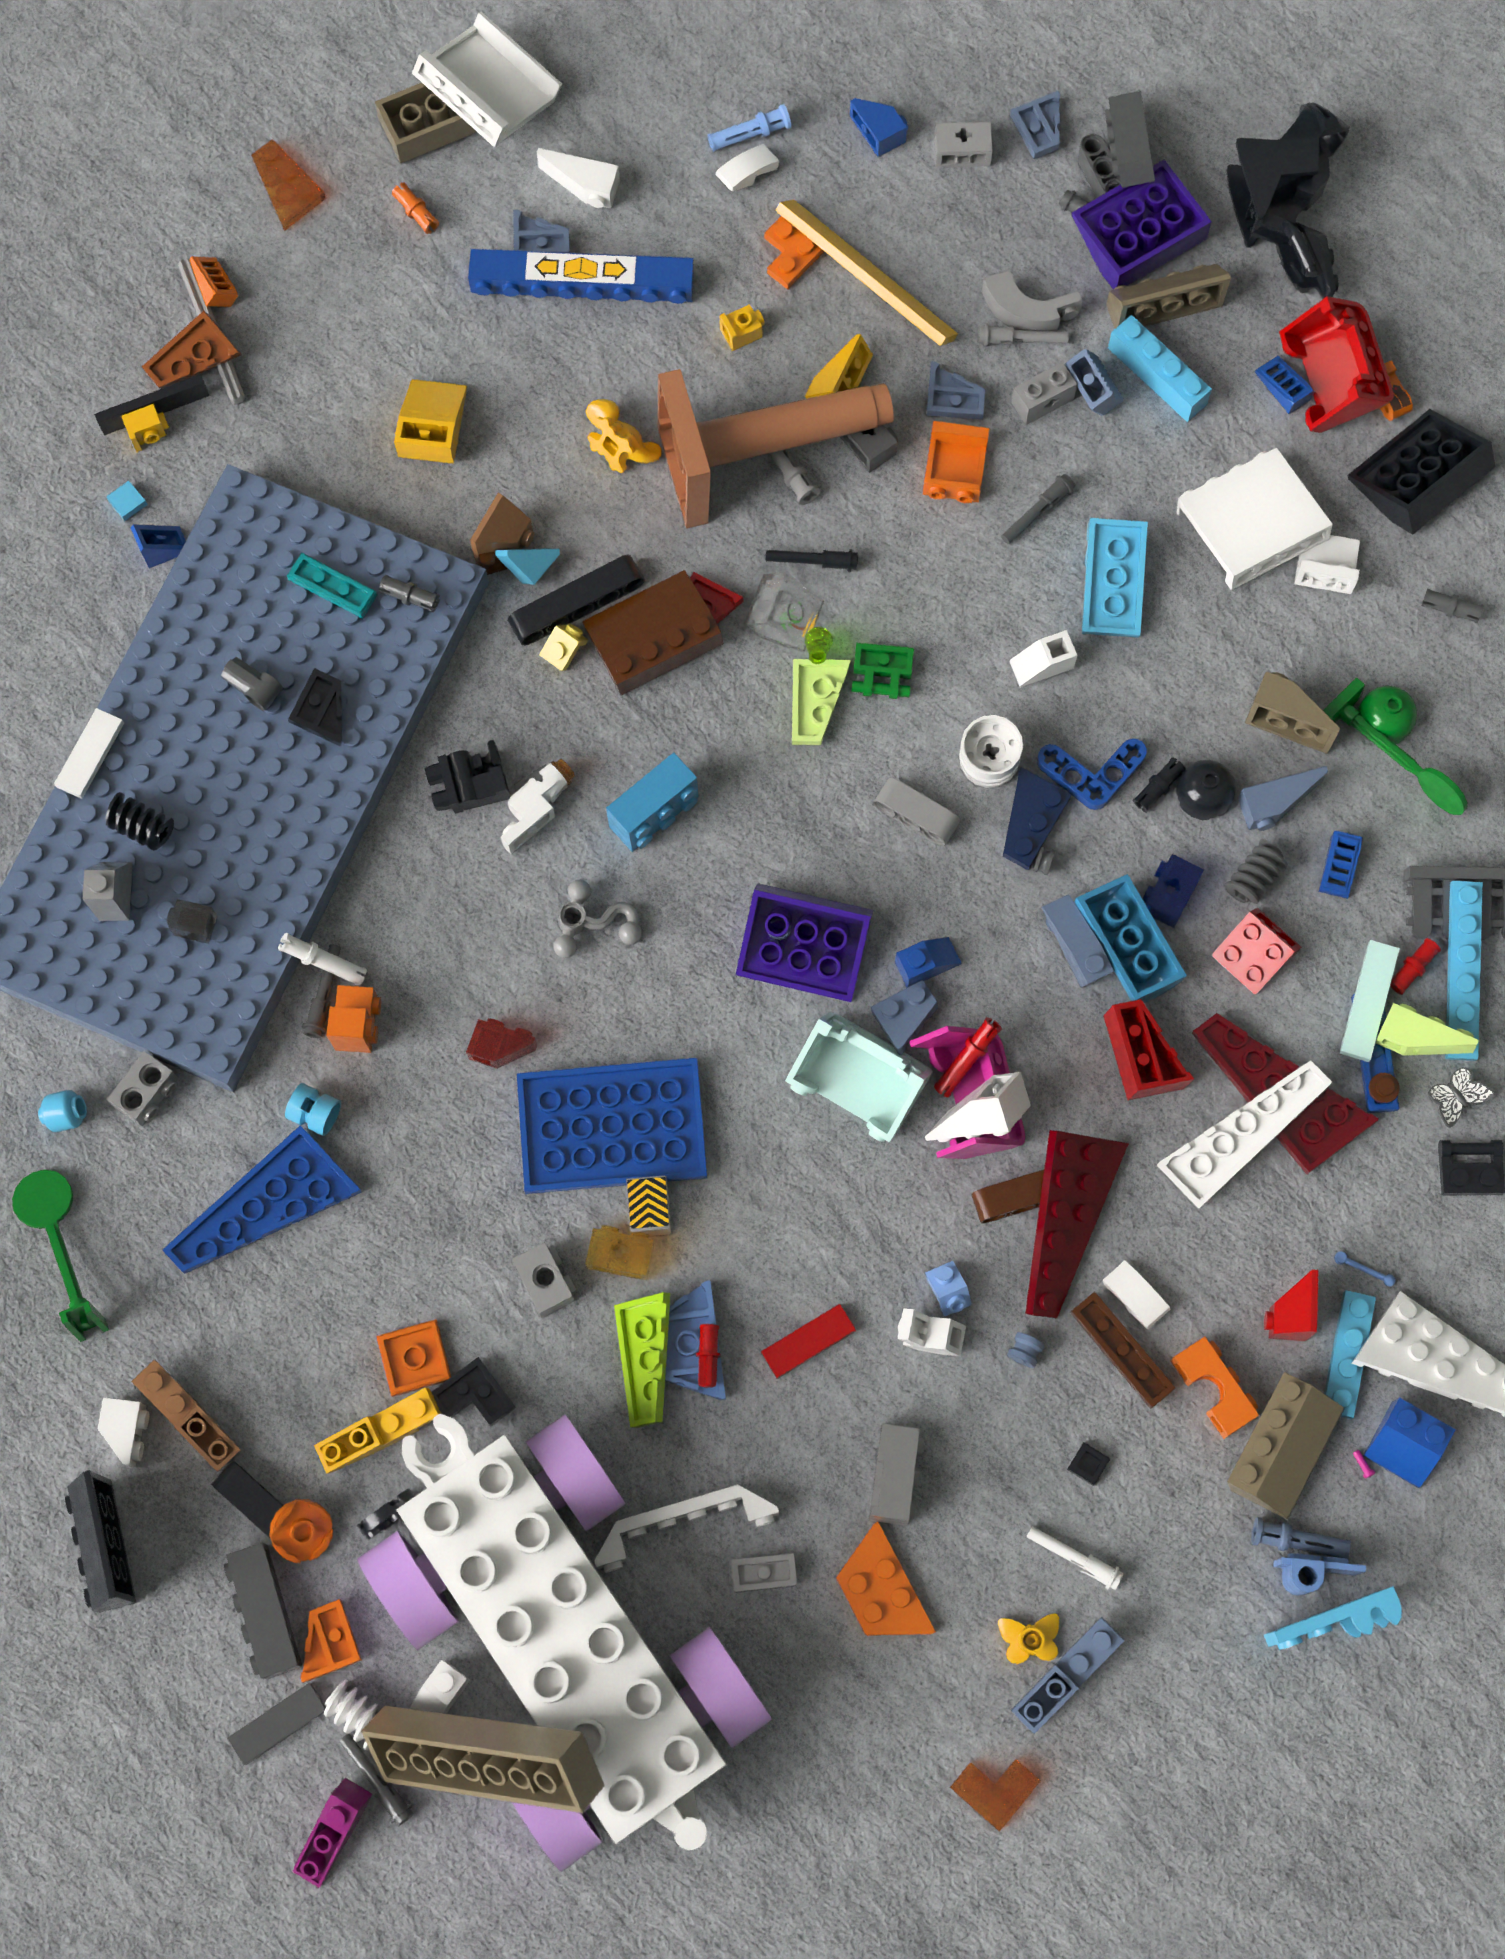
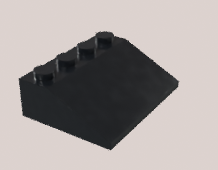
M1429 409L1347 476L1392 523L1413 535L1495 468L1492 442Z
M90 1470L84 1471L67 1486L69 1495L65 1496V1504L68 1513L73 1514L75 1526L71 1527L74 1544L79 1545L81 1557L77 1559L81 1576L86 1578L87 1588L84 1589L85 1602L88 1608H92L93 1612L101 1613L137 1602L112 1480Z

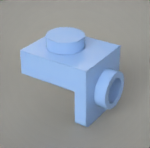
M953 1261L925 1272L927 1281L939 1301L940 1309L944 1316L960 1312L972 1304L968 1287Z

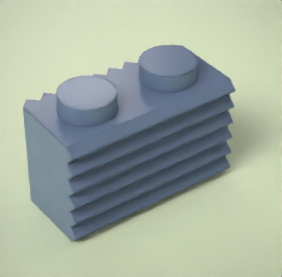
M1084 349L1067 361L1065 366L1076 381L1077 387L1091 411L1103 416L1122 403L1124 397L1118 392V388L1112 382L1113 379L1110 378V374L1107 373L1104 365L1101 364L1102 361L1099 360V356Z

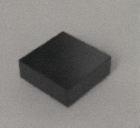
M1083 1442L1067 1470L1094 1487L1110 1458Z

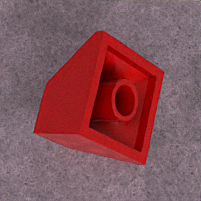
M1312 1269L1269 1308V1311H1265L1264 1329L1269 1330V1339L1307 1341L1317 1332L1318 1270Z

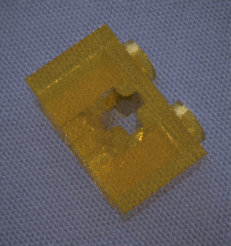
M602 1225L601 1229L593 1228L585 1263L586 1267L589 1270L647 1281L655 1246L654 1240L649 1239V1235L643 1232H631V1235L619 1233V1229L612 1226ZM620 1245H624L629 1253H623L621 1258H617L616 1252L613 1250H619Z

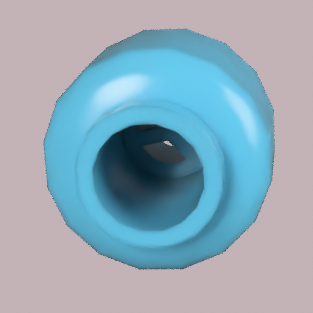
M72 1090L46 1095L38 1110L41 1123L46 1125L52 1132H62L79 1127L87 1114L84 1099Z

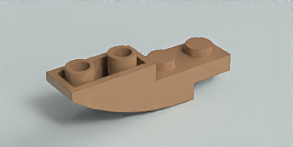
M156 1359L131 1381L217 1472L241 1450Z

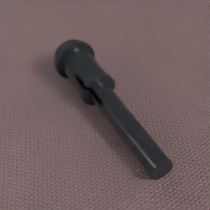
M849 549V552L823 550V553L766 550V561L822 565L824 569H848V572H851V569L857 570L858 552H853L852 549Z

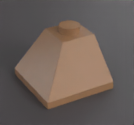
M497 493L470 539L476 564L481 566L479 554L495 552V550L529 547L534 538L531 519L504 495Z

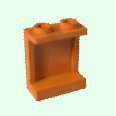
M933 421L923 495H928L930 498L937 500L950 498L957 499L961 503L979 502L990 428Z

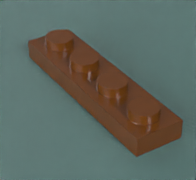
M1093 1292L1071 1310L1072 1316L1150 1409L1176 1389L1096 1292Z

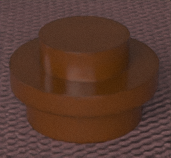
M1379 1073L1370 1080L1368 1089L1375 1101L1389 1103L1398 1096L1400 1086L1393 1075Z

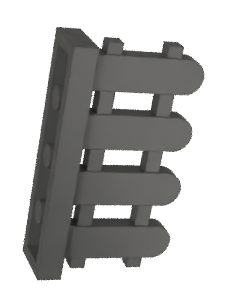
M1409 866L1404 869V881L1412 882V887L1406 888V895L1412 896V917L1406 918V926H1412V933L1417 939L1427 938L1432 932V926H1442V934L1448 939L1450 882L1453 880L1483 882L1481 940H1485L1491 935L1492 927L1501 928V934L1505 939V868ZM1432 882H1442V888H1432ZM1491 883H1501V889H1491ZM1432 896H1442V918H1432ZM1491 897H1501V919H1492Z

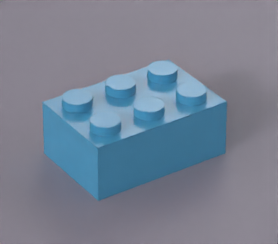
M673 752L606 807L609 827L631 852L638 847L640 849L644 848L653 839V834L660 829H667L673 824L675 816L681 811L687 812L695 806L699 797L697 777Z

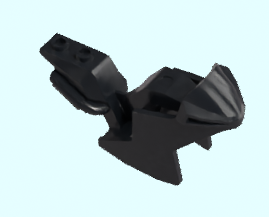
M1312 102L1300 106L1298 118L1281 139L1238 138L1235 144L1241 165H1228L1226 174L1228 190L1246 247H1253L1257 238L1276 244L1277 253L1281 260L1280 264L1295 289L1300 293H1307L1311 289H1317L1321 298L1324 299L1326 296L1333 297L1339 287L1338 276L1336 274L1333 275L1332 270L1334 265L1333 249H1329L1325 234L1296 222V218L1303 210L1307 211L1322 196L1330 177L1328 158L1333 156L1344 142L1350 127L1328 109Z

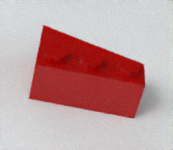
M1141 999L1114 1004L1103 1015L1127 1100L1182 1090L1194 1080L1190 1071L1187 1072L1177 1058L1178 1054L1175 1049L1169 1046L1161 1034V1028Z

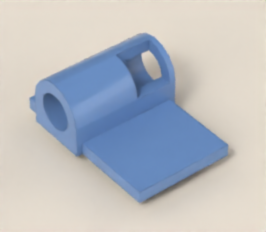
M1289 1553L1287 1558L1282 1557L1274 1561L1275 1568H1282L1283 1586L1290 1594L1296 1596L1305 1595L1319 1589L1323 1584L1324 1572L1355 1576L1366 1572V1565L1349 1564V1559L1339 1557H1323V1561H1320V1556ZM1299 1571L1305 1573L1307 1577L1306 1585L1299 1580Z

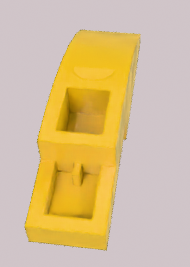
M425 1387L372 1417L367 1416L315 1444L314 1447L326 1474H329L366 1458L404 1439L406 1436L418 1432L419 1428L432 1422L434 1417L441 1414L430 1388Z

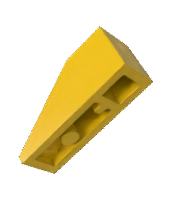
M861 334L855 335L813 378L806 392V399L859 386L873 357Z

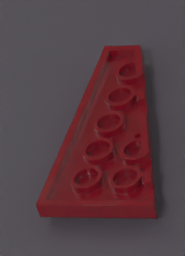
M1218 1013L1192 1032L1194 1037L1248 1103L1300 1068L1290 1060L1287 1061L1274 1053L1275 1050L1267 1045H1262L1248 1036L1247 1032ZM1328 1087L1276 1138L1308 1175L1374 1125L1379 1118L1371 1113H1366L1357 1107L1356 1103L1347 1097L1343 1098Z
M1049 1130L1025 1314L1058 1318L1129 1143Z

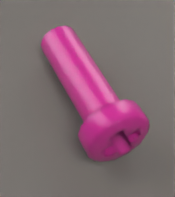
M1360 1450L1352 1453L1364 1472L1363 1477L1365 1479L1375 1474L1374 1469H1370Z

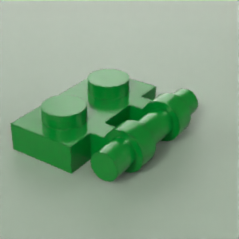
M856 643L853 674L865 675L864 681H852L851 692L863 693V696L871 697L872 694L888 695L889 699H897L898 696L909 697L910 686L899 685V678L911 679L914 648ZM873 676L891 677L890 684L873 682Z

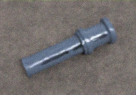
M1256 1517L1252 1528L1251 1544L1255 1546L1261 1543L1275 1546L1279 1551L1293 1548L1348 1559L1350 1554V1540L1292 1529L1289 1523L1283 1522L1279 1525L1265 1522L1261 1517ZM1306 1541H1311V1542L1320 1543V1544H1325V1545H1330V1546L1327 1547V1546H1322V1545L1307 1543Z

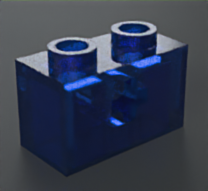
M1174 854L1171 855L1168 862L1162 860L1154 875L1159 878L1155 887L1149 885L1142 898L1152 917L1175 928L1204 869ZM1169 886L1175 888L1172 894L1166 892Z

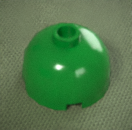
M1385 685L1375 688L1364 697L1357 709L1369 725L1384 734L1395 744H1399L1409 736L1416 724L1417 707L1414 699L1408 692L1396 686Z

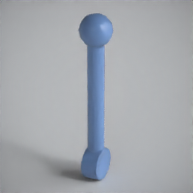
M1339 1251L1334 1256L1337 1264L1346 1263L1382 1280L1386 1286L1390 1287L1395 1284L1396 1280L1393 1275H1384L1347 1258L1345 1252Z

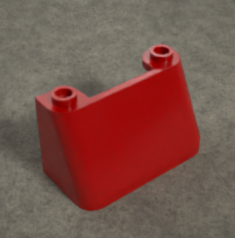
M1326 296L1279 331L1283 350L1289 356L1302 359L1310 386L1314 390L1313 396L1316 405L1310 406L1305 412V421L1311 432H1325L1377 410L1393 400V389L1367 310L1360 303Z

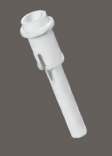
M1033 1526L1027 1535V1538L1081 1567L1082 1573L1105 1584V1589L1107 1590L1109 1587L1115 1590L1124 1574L1119 1571L1118 1566L1113 1568L1095 1558L1092 1554H1089L1087 1557Z

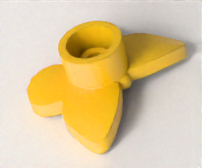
M1058 1614L1046 1615L1033 1626L1031 1624L1025 1626L1018 1621L1008 1618H1000L998 1620V1628L1002 1639L1010 1644L1006 1651V1657L1011 1663H1023L1030 1655H1036L1044 1661H1051L1057 1657L1058 1648L1052 1640L1058 1634Z

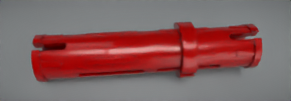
M986 1017L975 1034L968 1036L965 1040V1047L941 1078L934 1084V1088L939 1094H942L945 1090L946 1092L943 1096L950 1097L953 1090L978 1058L985 1056L988 1052L987 1047L1002 1030L998 1022L994 1020L990 1024L992 1018Z

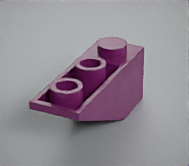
M345 1777L330 1794L292 1872L320 1888L358 1824L373 1794Z

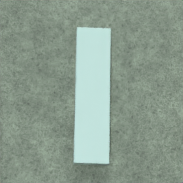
M1373 940L1368 942L1339 1054L1367 1062L1371 1060L1400 948Z

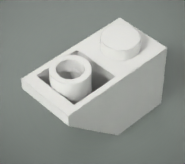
M1067 630L1039 639L1012 658L1010 665L1021 688L1074 669L1078 655Z
M103 1398L98 1430L122 1464L136 1468L137 1461H141L144 1452V1443L140 1441L142 1430H146L149 1423V1411H146L147 1406L136 1401Z

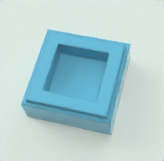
M127 481L106 496L108 502L124 521L148 505L130 481Z

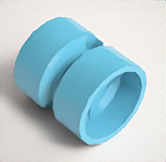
M301 1083L290 1097L285 1110V1118L299 1125L307 1123L308 1129L325 1136L332 1129L339 1115L342 1103L341 1100L328 1094L319 1096L317 1089Z

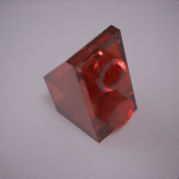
M488 1018L486 1022L478 1019L466 1054L469 1060L498 1069L536 1051L537 1042L535 1037H532L533 1034L528 1030L516 1028L514 1031L505 1028L504 1024L498 1020Z

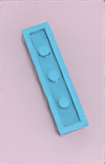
M1347 1290L1343 1292L1324 1394L1344 1407L1341 1417L1353 1419L1363 1367L1351 1363L1369 1337L1376 1297Z

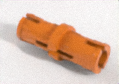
M400 183L402 190L397 185L393 189L392 195L406 209V215L411 219L414 218L426 234L432 233L429 226L435 231L439 226V221L426 208L424 200L417 198L406 183Z

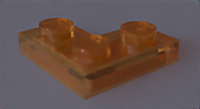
M1014 1759L996 1783L992 1782L969 1762L949 1788L1000 1832L1041 1780L1017 1759Z

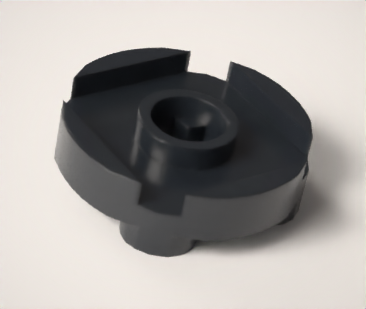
M410 1488L397 1496V1499L387 1502L361 1521L357 1527L363 1536L370 1540L392 1526L396 1520L401 1518L396 1509L414 1498V1494Z

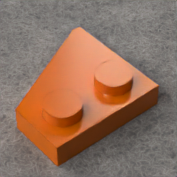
M341 1599L309 1611V1629L304 1648L303 1672H301L302 1683L362 1661Z

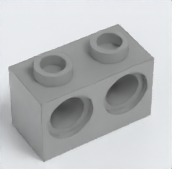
M143 1051L107 1100L113 1107L143 1126L146 1121H151L157 1114L158 1105L162 1099L169 1097L177 1086L176 1081L178 1077L171 1069ZM153 1073H161V1078L157 1083L148 1084V1079ZM135 1097H142L141 1105L131 1109V1100Z

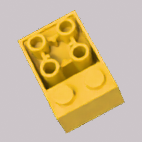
M411 379L398 416L394 438L398 457L454 464L467 385Z

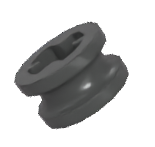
M1041 846L1033 871L1042 870L1044 875H1048L1056 850L1046 851L1045 847Z

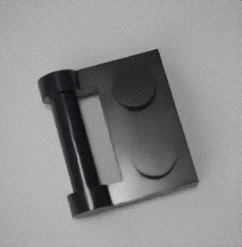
M1439 1140L1438 1155L1441 1196L1505 1194L1502 1140H1491L1490 1143H1451L1450 1140ZM1451 1155H1490L1491 1163H1451Z

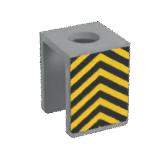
M653 1176L626 1179L629 1225L632 1237L670 1235L671 1223L667 1177Z

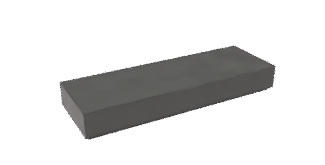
M308 1683L229 1736L228 1740L243 1765L246 1766L323 1714L326 1707L313 1685Z

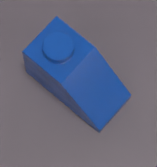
M857 98L850 101V117L878 157L906 143L908 123L902 114L899 115L893 106Z
M949 937L921 941L897 952L895 957V964L907 988L921 980L926 981L961 965V961Z

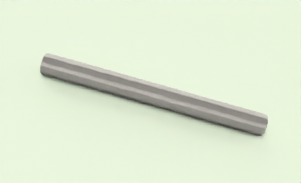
M189 258L180 261L178 266L197 315L205 311L216 323L211 307L205 304ZM230 360L218 365V370L231 403L238 404L243 402L245 395L232 361Z

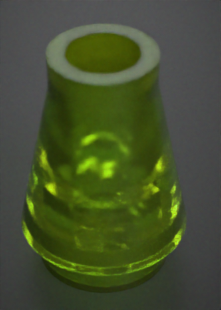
M814 627L805 635L804 642L809 653V660L812 663L822 664L825 662L826 656L832 647V634L824 627Z

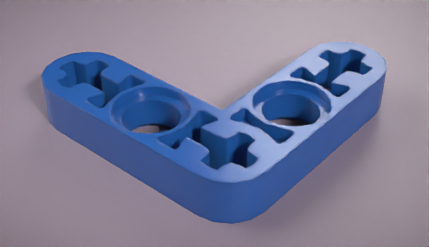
M1138 739L1126 740L1094 775L1063 749L1049 744L1040 749L1037 765L1043 773L1072 794L1086 807L1098 810L1106 806L1142 765L1147 749L1145 744ZM1137 749L1139 751L1138 757L1133 756L1126 766L1123 761L1127 757L1128 750ZM1052 754L1056 755L1055 762L1057 764L1052 761L1049 764L1045 763V755L1049 757ZM1065 762L1066 765L1062 768L1061 773L1058 774L1057 772L1059 766L1062 767L1063 763ZM1110 768H1117L1122 772L1123 776L1118 781H1112L1107 777L1106 771ZM1071 770L1077 771L1081 775V781L1071 784L1066 780L1065 774ZM1086 780H1088V787H1085L1083 792H1081L1080 789L1083 788ZM1089 790H1091L1094 793L1098 790L1101 791V799L1096 798L1095 800H1092L1090 798L1091 792Z

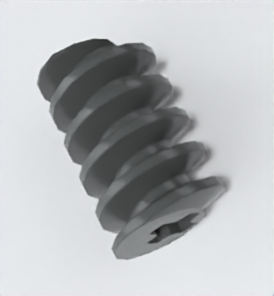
M1261 839L1259 846H1255L1252 854L1246 857L1245 863L1239 866L1238 872L1233 873L1231 881L1225 883V889L1233 898L1240 902L1250 901L1258 904L1260 899L1255 893L1265 895L1267 890L1262 884L1272 886L1274 881L1269 875L1279 877L1281 872L1276 866L1286 869L1288 863L1277 846L1266 839Z

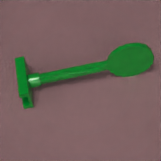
M1357 677L1323 709L1335 723L1341 719L1348 726L1352 725L1405 770L1413 773L1418 778L1422 790L1438 807L1453 815H1461L1468 808L1465 795L1448 776L1434 768L1423 769L1410 755L1364 720L1360 715L1361 712L1353 707L1362 698L1365 684Z
M45 1169L35 1171L24 1177L15 1188L12 1197L13 1211L18 1219L27 1226L39 1229L46 1228L70 1299V1308L59 1312L62 1324L82 1342L86 1340L84 1331L98 1326L103 1332L109 1330L106 1319L86 1298H83L59 1227V1222L64 1219L71 1209L73 1190L68 1180L58 1172Z

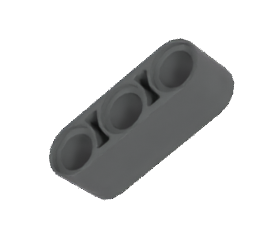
M1093 133L1084 136L1080 144L1078 163L1093 193L1098 198L1121 184L1120 176L1114 178L1111 152L1104 139L1098 134Z

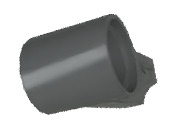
M237 656L227 662L221 674L223 680L242 692L249 702L262 711H266L283 690V686L271 675L265 672H258Z

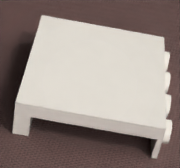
M481 11L478 13L473 26L433 54L427 50L419 54L412 72L414 76L494 147L554 103L562 86L559 80Z
M1277 448L1269 452L1259 453L1253 460L1243 465L1238 464L1234 466L1228 473L1209 479L1203 486L1195 490H1187L1178 498L1176 512L1178 516L1185 513L1227 572L1225 582L1231 590L1327 541L1330 538L1333 526L1332 522Z

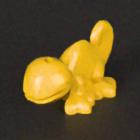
M597 399L590 402L586 409V415L595 427L602 430V434L591 432L587 438L591 443V450L598 451L600 455H604L613 471L624 472L627 469V459L645 464L659 460L662 455L660 445L654 442L643 443L641 434L635 427L619 420L620 409L615 402L608 399Z

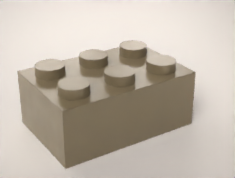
M422 82L375 101L379 121L400 164L476 133L473 127Z

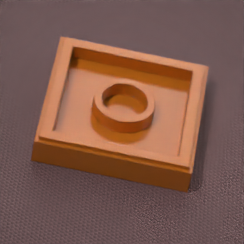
M436 1319L376 1336L392 1397L444 1383L452 1377Z

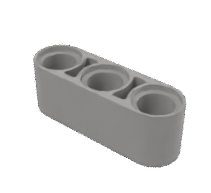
M892 777L888 778L873 801L875 807L881 812L940 846L947 844L961 822L960 818L949 809Z

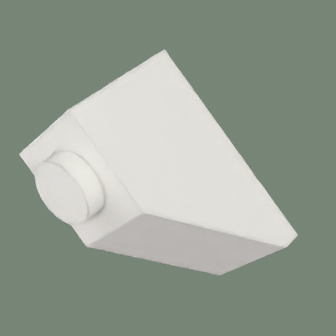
M441 1659L421 1687L409 1709L447 1714L471 1680L447 1661Z

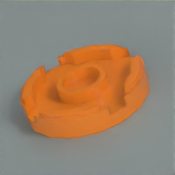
M296 1499L286 1503L276 1512L270 1524L269 1536L273 1548L284 1559L293 1563H302L301 1561H311L318 1558L327 1550L333 1538L330 1514L320 1503L310 1499Z

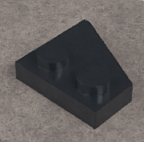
M314 668L288 718V722L341 746V680Z

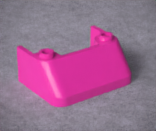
M945 1026L911 1040L909 1043L910 1047L929 1049L931 1065L944 1073L965 1047V1040L968 1036H973L978 1029ZM998 1034L987 1047L988 1052L985 1056L978 1058L953 1090L955 1104L959 1103L993 1075L1010 1073L1003 1043ZM1022 1118L1015 1123L1009 1133L1002 1136H994L991 1133L982 1134L980 1137L966 1139L965 1136L955 1137L950 1140V1147L936 1152L937 1158L967 1159L1021 1146L1025 1142Z

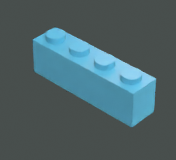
M1130 315L1111 332L1108 349L1185 421H1190L1208 404L1212 388L1134 316Z

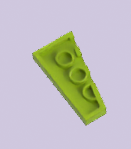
M668 1292L614 1305L630 1428H640L663 1422L671 1293Z

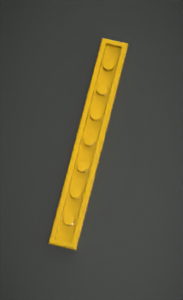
M794 199L780 202L776 209L777 213L940 346L954 342L958 335L956 331Z

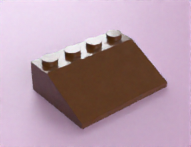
M685 570L582 621L620 696L724 644L722 633Z

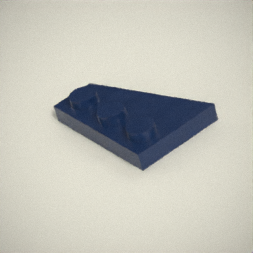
M1020 767L1003 857L1029 870L1041 846L1045 843L1071 799L1072 794Z

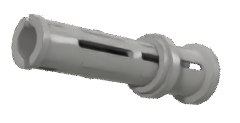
M787 449L769 454L782 471L786 486L791 487L797 495V501L800 505H806L818 497L821 491L818 485H813L807 476L808 472L805 467L798 465Z

